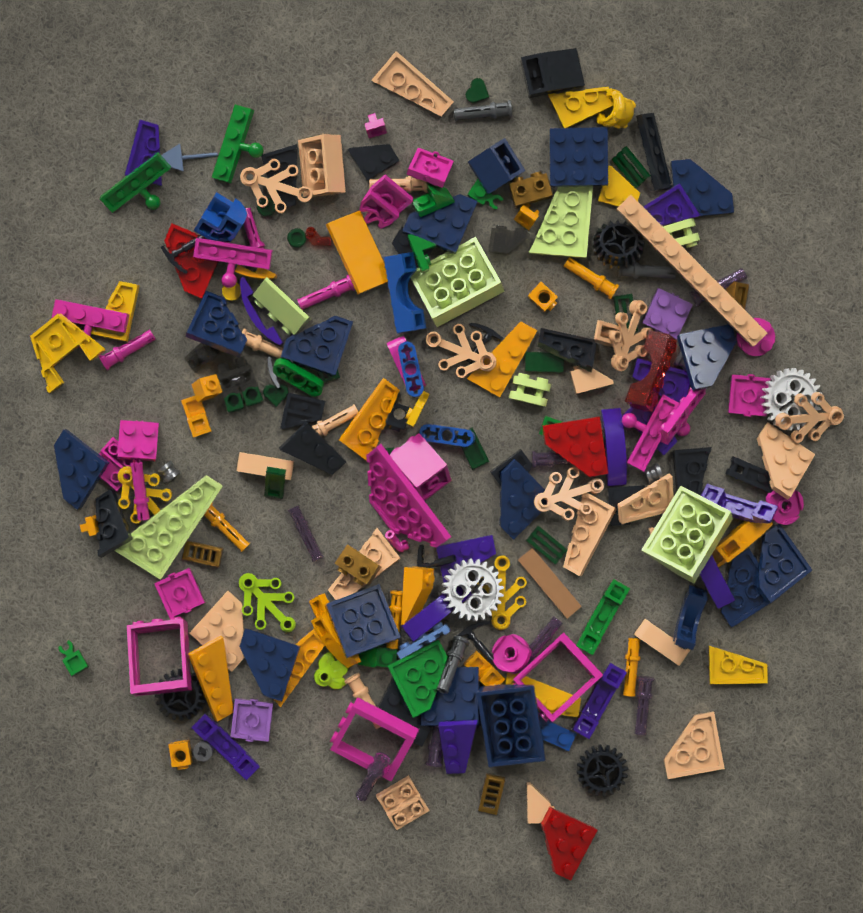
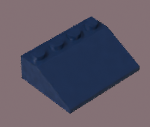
M490 685L479 687L477 699L488 767L546 761L534 685Z

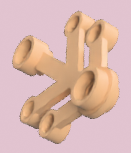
M271 159L268 164L258 169L252 167L245 168L240 175L241 182L245 186L252 188L259 207H266L269 201L266 196H263L258 184L266 186L275 203V210L281 214L287 210V206L282 202L276 190L297 196L304 203L309 202L313 197L309 187L303 186L298 189L280 183V181L290 176L295 177L298 175L299 170L296 165H289L286 170L268 179L261 176L270 170H279L280 162L277 159ZM277 162L278 166L276 168H272L271 163ZM290 168H296V173L290 174ZM253 174V180H247V175ZM303 192L309 193L307 198H302L301 195ZM261 198L266 199L264 205L259 204ZM283 204L284 210L279 211L277 206Z
M634 300L630 304L629 310L633 316L628 330L626 326L628 315L626 313H617L615 316V321L620 331H611L609 339L615 352L611 358V365L617 371L626 370L629 361L636 357H645L648 352L646 346L637 345L635 350L628 353L629 348L643 339H651L654 335L653 329L646 327L641 332L635 334L640 316L647 311V305L641 300ZM621 339H622V342H623L622 348H621V346H620V341H621Z
M456 324L453 327V331L458 336L462 347L443 340L437 332L427 334L426 343L430 347L436 348L440 346L459 354L447 360L442 359L439 361L438 366L443 371H447L450 369V366L467 359L476 362L466 367H458L456 375L460 378H465L469 373L478 369L491 371L496 366V358L492 353L486 351L482 341L483 335L479 331H474L471 334V340L476 343L479 354L472 352L465 335V327L462 324ZM458 326H461L463 329L461 333L456 332ZM474 334H480V339L474 340ZM434 336L438 339L435 344L431 342V338ZM489 358L490 364L484 365V359ZM446 361L448 363L447 368L441 367L442 362ZM460 369L465 370V374L463 376L459 375Z
M815 392L811 396L812 402L820 405L825 411L824 413H818L808 402L807 397L800 393L795 396L794 402L803 407L808 414L789 416L786 413H780L776 416L775 423L782 430L789 429L795 423H806L800 430H794L791 433V439L796 443H800L808 433V437L811 440L818 441L822 433L830 425H838L843 421L844 414L842 409L837 406L831 407L823 394ZM819 421H823L817 429L813 428Z
M571 467L567 470L566 479L559 493L552 495L555 485L562 480L561 474L554 472L549 476V483L544 493H540L535 497L534 506L540 512L550 510L562 516L565 521L573 519L574 511L569 508L563 509L554 503L562 501L577 509L582 515H588L592 511L591 505L589 503L583 504L572 497L588 492L598 494L604 489V483L599 478H593L587 485L569 490L573 480L579 476V469ZM570 470H574L576 475L572 476ZM553 475L558 477L557 482L553 480ZM595 482L599 483V489L594 487ZM542 499H545L547 501L546 505H543L541 503ZM583 506L588 507V512L583 511ZM566 511L570 512V518L565 516Z

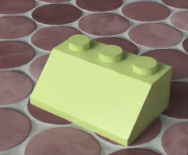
M267 277L253 294L256 298L254 302L261 309L264 307L270 312L267 315L275 322L279 320L283 324L281 328L288 335L292 333L297 335L311 320Z

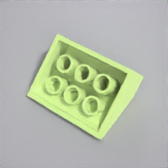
M476 237L459 245L456 254L446 252L431 260L428 272L422 274L418 267L416 268L417 271L411 276V280L436 327L505 292L500 279Z
M680 486L642 548V551L675 574L695 583L732 522V513Z

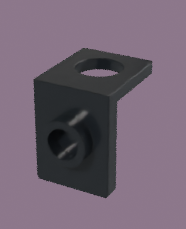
M394 403L386 424L390 425L389 429L400 432L401 429L405 430L407 419L405 417L401 420L396 419L394 411L401 408L405 411L406 416L411 407Z

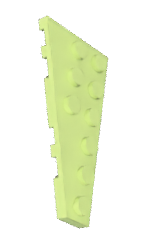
M593 186L557 188L529 254L587 258Z
M206 475L131 533L133 540L114 551L161 580L223 485Z

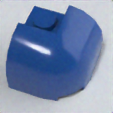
M216 192L194 231L209 240L231 242L246 220V208L236 198L232 202Z

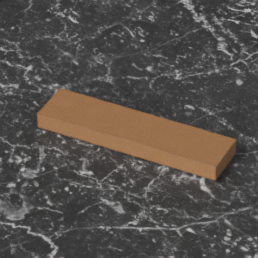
M533 548L518 559L566 618H569L582 607Z

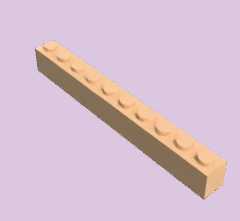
M632 195L616 209L751 347H754L767 334Z

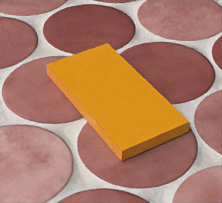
M361 211L326 224L357 294L388 282L385 263Z

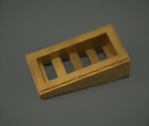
M186 541L182 559L220 567L224 548ZM190 546H194L192 557H189ZM198 547L201 548L200 558H196ZM205 549H209L207 560L203 559ZM212 551H216L214 562L211 561Z
M486 773L478 811L497 815L505 777ZM489 781H490V782L499 783L500 785H499V787H497V786L488 785V784H489ZM487 788L497 790L498 794L487 792ZM485 797H495L496 801L485 799ZM484 803H488L495 805V807L493 809L489 807H484L483 805Z

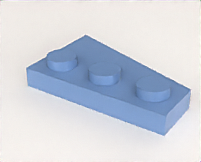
M440 622L432 627V632L424 633L413 643L409 644L408 641L399 646L400 650L397 651V655L402 659L420 649L426 643L428 644L436 640L443 633L444 635L450 632L448 624L445 623L443 625Z

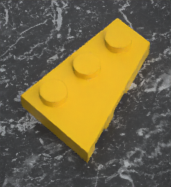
M609 87L548 94L563 128H570L614 106L613 98L606 96Z
M119 281L105 308L130 314L126 333L94 327L91 334L128 342L140 285Z
M708 645L709 684L768 683L766 663Z

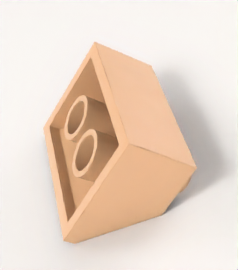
M322 134L298 140L302 187H309L313 197L345 193L341 135ZM303 192V197L309 196L308 192Z

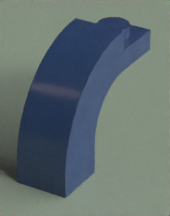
M691 585L688 587L677 619L673 642L682 649L693 650L696 644L697 627L707 601L708 591Z

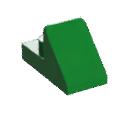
M427 182L429 193L414 199L412 205L419 217H422L455 203L447 188L434 186Z
M413 234L408 235V242L421 273L428 272L431 261L428 254L424 255V252L436 248V244Z
M376 647L360 653L359 658L361 662L358 665L374 668L377 666L388 667V665L396 662L397 649Z

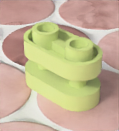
M694 218L663 226L672 237L673 232L684 231V237L675 239L681 246L686 245V248L698 245L697 241H700L699 234H692L691 227L696 226Z
M523 373L514 376L512 383L518 386L516 391H510V399L546 407L548 399L542 397L544 391L550 392L551 384L548 383V379L537 377V380L529 379L530 375ZM525 387L536 389L535 396L525 394Z

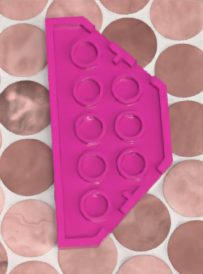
M378 445L368 453L366 459L370 470L367 474L368 485L371 486L369 502L389 529L398 535L400 533L406 534L408 538L415 541L428 542L430 546L435 548L451 538V535L383 445Z

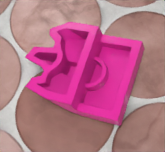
M385 174L370 187L361 202L359 211H367L364 218L366 224L378 220V226L382 229L399 218V213L413 202V197Z

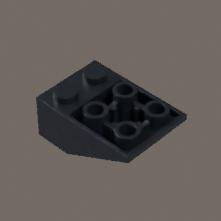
M577 48L521 57L520 62L528 98L585 86Z

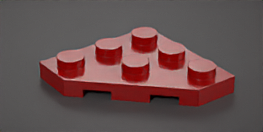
M171 223L164 242L169 253H172L173 250H178L182 245L200 235ZM194 248L174 258L179 266L186 269L188 273H183L176 267L175 269L184 291L202 299L219 261L193 257Z
M599 416L542 425L544 443L547 447L589 477L608 474Z
M549 807L541 822V827L545 834L548 854L551 857L552 870L557 875L572 880L598 830L587 823Z

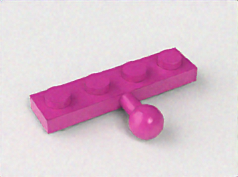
M196 238L193 257L227 262V271L222 276L221 282L226 288H232L237 283V278L234 275L235 264L270 269L273 250Z
M55 299L52 318L57 314H62L71 322L84 324V332L91 336L92 326L126 333L130 314Z
M690 387L688 395L683 397L679 407L671 412L667 423L664 422L660 428L662 443L668 445L676 433L679 436L689 434L690 425L687 423V418L706 394V388L692 391Z
M662 395L647 425L639 422L632 413H626L622 417L624 427H634L643 432L627 461L628 464L643 472L645 471L661 441L660 428L664 422L667 423L671 412L678 408L679 402Z

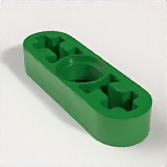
M279 358L275 361L273 373L311 396L322 394L324 382L320 378L285 358ZM294 375H300L303 379L298 380L294 378Z

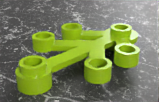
M246 573L239 579V587L244 591L242 613L246 616L253 613V607L251 606L253 593L258 598L257 620L255 621L257 629L262 630L266 627V607L281 622L280 627L283 631H293L296 625L294 619L286 617L271 601L291 603L294 600V594L292 592L263 593L258 587L278 589L281 586L280 579H257L255 575ZM246 579H250L252 581L251 586L247 587L245 585ZM273 580L279 581L278 587L272 586ZM286 594L292 595L291 601L285 600ZM246 606H249L251 608V612L249 614H246L244 612V608ZM259 620L264 621L262 628L257 626ZM286 621L292 623L290 628H285L284 623Z

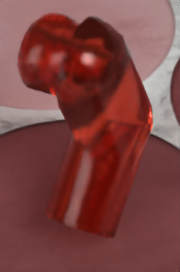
M314 227L306 229V239L313 246H331V236L321 237Z

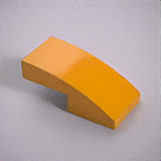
M238 265L235 270L236 273L253 279L264 280L267 277L271 280L277 277L275 273L263 268H257L255 273Z
M195 396L181 400L193 437L211 432L203 402H197Z
M477 650L463 663L465 667H479V681L485 686L500 685L505 680Z

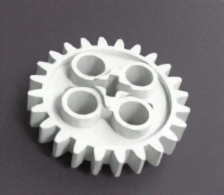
M788 368L784 369L783 372L777 371V376H770L772 382H765L768 388H762L766 395L761 396L762 399H765L761 406L767 407L763 413L770 414L767 418L768 420L775 419L780 413L788 414L790 408L793 410V415L808 414L803 407L794 402L795 397H790L796 396L802 388L804 390L801 394L807 397L808 402L815 410H821L811 400L812 394L817 392L816 390L820 385H813L816 379H809L810 373L804 374V370H798L797 372L796 368H791V370ZM791 381L795 383L794 390L790 388ZM778 393L781 395L782 398L780 403H778L776 400V396ZM806 423L792 424L787 430H792L793 428L794 430H800V426L803 427Z
M468 559L467 563L465 560L460 561L461 566L456 563L454 564L455 570H448L451 576H444L448 582L442 583L446 590L441 593L447 594L443 601L450 602L447 608H454L452 614L459 612V619L465 615L466 621H469L471 616L473 621H477L478 616L483 620L485 619V614L488 617L492 615L490 610H498L495 604L499 605L502 603L498 600V597L504 596L502 593H499V590L504 587L498 585L502 579H496L499 572L492 573L494 566L487 568L486 561L480 565V559H477L475 563H473L472 559ZM469 572L475 574L474 581L468 579ZM483 577L484 580L474 589L475 593L470 594L465 603H462L464 597L471 592L472 589L470 587L475 586L480 578ZM484 584L489 586L490 591L488 594H485L482 590ZM457 586L462 587V596H459L456 593ZM471 599L477 601L478 606L476 609L470 605Z

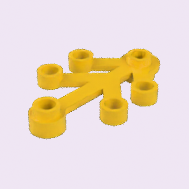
M130 466L122 467L118 472V480L122 483V494L118 505L122 509L128 508L131 503L129 498L130 486L134 490ZM124 474H129L130 479H125ZM144 474V480L151 486H157L160 482V476L158 474ZM152 477L157 478L156 483H153L151 481ZM146 488V495L149 497L148 508L154 515L160 509L150 496L159 497L163 501H169L172 497L170 489ZM168 492L170 497H164L163 493ZM121 500H126L128 504L123 505ZM134 504V510L130 519L133 523L138 524L141 521L133 518V515L137 514L136 504Z
M500 555L495 559L494 564L499 572L498 579H502L498 585L504 587L499 590V593H502L504 596L498 597V600L502 602L497 605L498 610L490 611L492 613L491 622L494 628L504 630L510 625V617L519 608L526 605V599L523 596L516 597L515 603L506 611L505 603L520 588H524L527 581L523 577H518L515 583L505 592L506 570L510 566V561L506 556ZM504 559L506 561V564L503 567L499 566L498 564L499 560ZM519 579H523L525 581L523 586H519L517 584V581ZM483 585L482 588L489 593V586ZM519 598L524 599L523 605L517 604ZM499 617H503L505 619L503 624H499L497 622V619Z

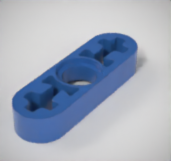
M403 342L399 345L398 353L406 390L410 396L418 397L423 393L424 386L416 349L411 342ZM405 345L412 348L410 358L415 357V361L410 360L403 363V359H407L406 354L401 352ZM408 364L416 366L417 371L415 374L409 375L406 373L405 368ZM419 376V380L415 379L416 385H420L421 389H418V393L414 394L413 391L409 390L412 387V381L407 382V378Z
M425 424L419 431L421 436L428 442L463 447L471 446L475 442V434L469 429ZM430 427V431L438 432L439 440H436L437 435H430L429 438H427V434H424V430H428V428ZM445 430L452 432V438L449 441L444 440L442 437ZM468 433L467 435L471 437L466 443H464L463 439H457V443L455 442L457 435L464 436Z

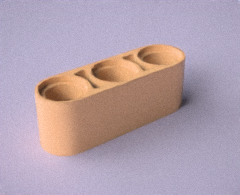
M239 452L236 471L266 476L268 466L286 469L285 479L291 480L294 461Z
M646 619L643 620L634 633L638 638L679 666L690 652L689 649H682L675 645L671 636Z

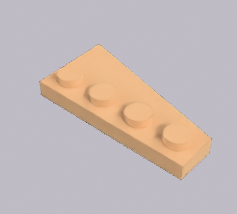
M397 51L371 80L441 117L454 103L451 98Z
M589 493L581 495V503H589L592 511L588 515H582L577 511L576 524L572 530L573 535L563 566L578 576L583 575L617 508ZM583 506V511L588 512V507Z
M376 528L373 535L359 551L381 566L375 578L401 559L378 528ZM341 573L328 591L337 600L359 592L366 584L361 586L353 581L355 577L350 573L347 576Z

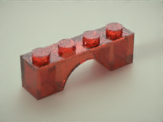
M649 331L644 349L650 354L652 365L644 379L630 385L625 402L632 408L653 412L654 407L657 405L660 389L664 385L665 374L670 368V360L677 347V341L670 334Z

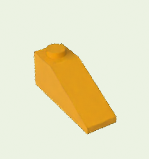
M404 567L401 625L422 611L433 589L435 579L433 568Z

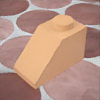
M598 320L594 336L595 343L613 347L609 334L613 330L620 331L619 326Z
M574 366V371H570L576 394L614 384L612 379L593 368L592 372H589L579 366Z
M527 782L528 824L541 823L549 807L554 808V806H551L550 801L532 783Z

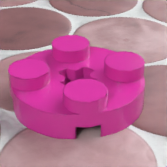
M753 318L767 334L754 347H751L738 333H736V341L739 348L747 355L761 356L771 350L775 342V332L768 321L761 318Z
M774 490L766 496L767 503L778 506L772 519L773 522L789 525L800 517L798 515L800 510H803L804 502L802 495L797 490H794L788 500ZM788 502V505L785 506L786 509L784 510L782 508V503Z
M515 634L502 636L493 646V662L500 670L516 674L528 664L532 651L526 640ZM509 650H511V651L515 650V652H514V653H515L514 657H511V658L509 659V658H508V657H509L508 651H509Z

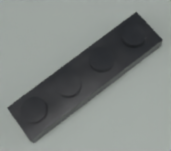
M654 113L640 114L636 118L654 191L671 188V180Z

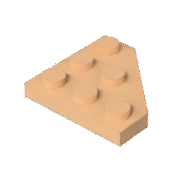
M767 422L757 437L758 446H761L765 469L769 472L771 489L788 500L815 454Z
M228 590L194 627L190 634L202 645L219 636L224 637L227 666L232 672L245 658L239 647L244 634L243 604Z
M713 711L694 715L664 758L667 779L725 769Z

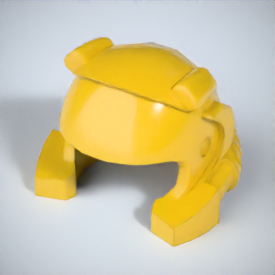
M610 88L606 96L614 100L613 111L607 118L605 114L599 113L596 117L597 123L605 127L627 128V124L633 118L636 104L633 100L625 98L620 91Z

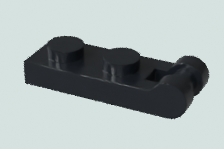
M732 456L730 461L732 463L730 468H727L726 475L769 493L773 491L768 471ZM739 465L744 467L742 474L736 472Z

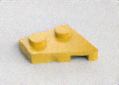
M608 165V186H602L598 201L619 207L630 195L638 201L640 192L612 166Z
M423 391L414 409L409 408L405 419L408 420L407 424L415 426L430 395L429 393Z

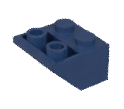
M506 138L468 161L487 194H490L525 171Z

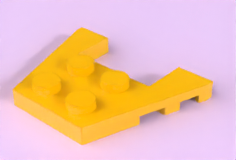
M62 314L55 315L30 336L36 357L40 360L41 373L45 377L48 393H52L64 384L54 366L80 346L90 361L106 351L104 347Z

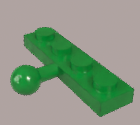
M239 105L234 106L212 178L232 183L241 151L249 152L253 158L262 156L264 149L260 143H252L251 145L244 143L254 114L253 109Z
M157 152L102 194L100 200L113 213L140 193L145 199L146 207L150 210H156L159 208L161 201L158 196L151 195L146 190V187L170 170L171 166Z

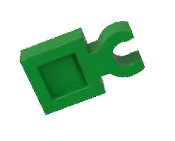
M478 179L467 194L482 205L486 201L489 202L490 207L494 210H497L498 207L493 204V201L495 199L503 201L500 195L487 194Z
M68 640V650L65 651L62 646H59L58 649L62 654L66 655V658L62 661L70 675L74 677L87 669L89 665L80 650L74 652V644Z

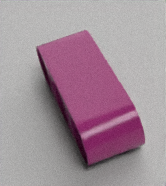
M403 335L386 344L404 381L398 353L399 345L407 342ZM405 345L401 352L406 354L407 359H403V363L410 360L415 361L414 357L410 358L411 350L408 345ZM408 364L405 371L407 374L413 375L416 373L417 368L414 364ZM419 376L407 378V382L412 381V387L409 388L410 391L414 392L421 389L420 385H416L415 379L419 380ZM422 377L423 386L425 387L426 383Z

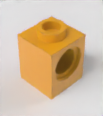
M542 282L527 296L543 312L547 309L551 311L556 306L557 302L555 300L558 298ZM546 293L549 296V302L541 303L539 295Z
M217 374L199 378L191 384L197 402L215 398L222 393Z
M190 740L171 742L169 744L172 767H177V770L189 768L188 765L193 763ZM177 751H183L186 754V759H178L176 756Z

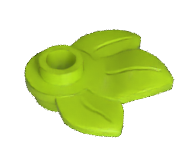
M331 652L325 653L319 659V669L314 674L316 684L323 687L329 686L333 689L343 688L347 685L344 682L343 676L349 668L344 666L339 660L335 661ZM323 673L327 675V679L324 681L321 679Z

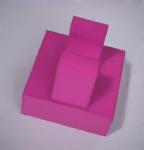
M375 113L368 115L370 122L365 123L368 138L386 134L387 131L383 118L377 120Z

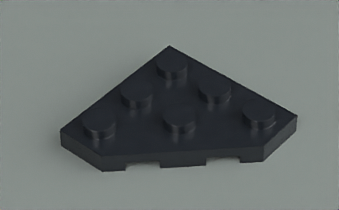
M392 677L378 708L418 728L419 730L413 743L422 747L431 730L430 726H421V715L413 718Z

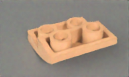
M409 775L376 794L378 801L386 811L396 830L429 812V808Z

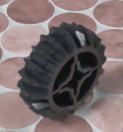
M611 220L608 225L603 223L602 228H598L593 237L592 247L594 255L597 256L598 261H603L604 266L610 264L611 269L614 266H617L618 270L621 269V266L627 269L629 264L634 266L635 262L640 260L644 252L645 242L642 235L631 225L628 226L626 221L623 224L619 220L615 224ZM612 237L611 240H608L607 243H604V244H603V242H604L607 238ZM634 246L631 251L625 253V250L629 249V247Z
M178 669V675H176L174 670H171V677L166 673L164 675L166 681L160 679L159 683L178 679L183 680L182 669ZM195 672L191 675L192 689L194 688L196 691V700L193 705L188 697L191 690L185 692V699L181 697L175 701L173 699L177 697L178 693L173 692V697L168 702L166 693L155 694V698H161V700L156 702V705L163 704L160 711L168 710L165 714L166 717L173 713L172 720H175L177 715H179L180 721L184 720V715L189 720L191 719V713L194 716L198 714L195 708L198 710L203 709V706L199 703H206V700L201 698V696H204V693L201 692L202 688L198 684V679H194L196 676ZM179 702L188 709L178 710L173 708L172 705Z
M599 744V750L596 751L595 747L591 746L593 751L591 754L588 750H585L584 752L587 757L580 756L584 763H577V766L582 769L577 770L576 773L583 775L578 780L579 782L585 781L582 784L583 788L590 786L588 788L589 793H592L595 789V796H598L600 791H602V795L605 797L607 790H609L611 795L614 794L612 788L615 787L617 791L620 790V787L617 785L618 783L625 785L621 777L628 778V775L623 773V771L628 770V766H622L627 761L626 759L619 760L623 754L620 752L615 755L617 752L615 747L610 752L609 745H606L605 750H603L602 744ZM600 756H609L616 762L603 763ZM594 758L596 767L587 773L588 764ZM598 762H600L601 766H603L604 768L607 767V769L605 770L606 779L601 774V772L600 774L597 773L598 771H600V766ZM618 767V773L616 778L614 779V781L610 782V772H612L614 768ZM599 777L603 779L605 785H596L589 779Z

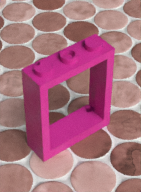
M171 617L167 621L153 619L150 623L137 621L133 622V625H127L130 694L137 697L192 690L190 658L188 656V622L181 617ZM180 629L183 680L140 685L138 634Z
M562 633L512 680L514 682L513 685H525L521 680L560 644L587 671L592 678L553 714L536 697L538 710L540 711L539 716L545 722L549 721L550 723L556 720L603 676L565 633Z
M357 697L354 704L350 702L345 712L348 714L347 718L342 717L338 725L341 728L339 733L334 732L330 740L333 743L330 750L392 781L415 740L419 729ZM355 714L405 739L390 766L341 741Z

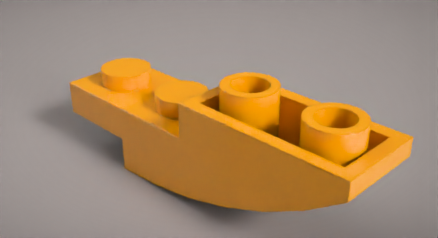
M744 521L733 529L728 536L718 543L712 553L718 567L726 562H730L773 525V522L765 524Z
M325 593L310 600V605L316 616L311 622L326 648L347 668L361 662L359 654L346 659L325 606L329 603Z

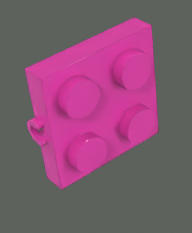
M418 148L408 168L407 175L443 188L454 161L440 156L436 151L432 153Z
M732 374L728 413L743 414V416L751 417V415L766 417L767 413L764 414L763 412L767 407L761 406L765 402V399H762L761 396L766 395L762 388H768L765 382L770 381L771 378L755 377L753 374H747V376Z
M120 420L117 459L133 460V462L138 463L140 460L156 462L159 423Z
M191 568L176 574L175 572L169 574L167 578L154 583L169 618L183 612L186 614L192 611V608L205 603Z

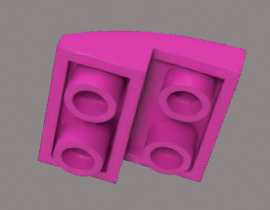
M112 437L99 453L109 462L100 479L118 492L122 487V483L118 480V472L122 467L130 466L133 460L117 459L119 441ZM124 474V478L129 479L130 475Z

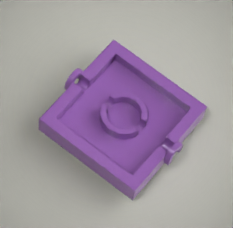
M657 288L641 323L655 329V332L660 331L659 334L663 333L677 339L693 304L679 298L678 295L674 296V293L670 294Z
M235 698L230 737L246 739L248 742H253V740L269 742L274 703L258 701V699L246 700Z

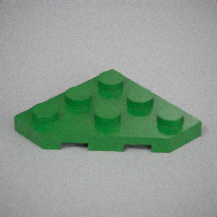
M440 640L388 665L413 718L432 708L437 693L436 688L448 659Z

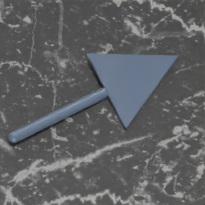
M180 144L162 154V157L172 168L184 172L182 160L218 156V153L182 156Z

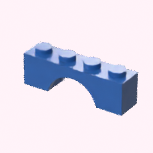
M402 253L384 257L397 333L426 328L423 309L415 306L408 294L409 280L417 271L414 253Z

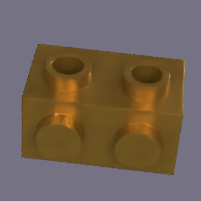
M540 171L530 174L531 178L523 179V177L512 179L509 188L515 208L553 196L547 173L542 174Z
M348 544L335 562L339 566L338 571L346 576L350 573L355 577L353 581L361 586L364 584L369 586L381 569L380 565Z

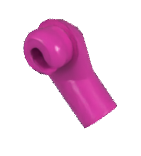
M389 530L386 532L385 537L398 552H404V550L409 549L407 540L400 542L394 531Z

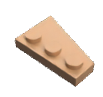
M667 474L618 503L619 522L624 524L663 514L674 497L673 476Z

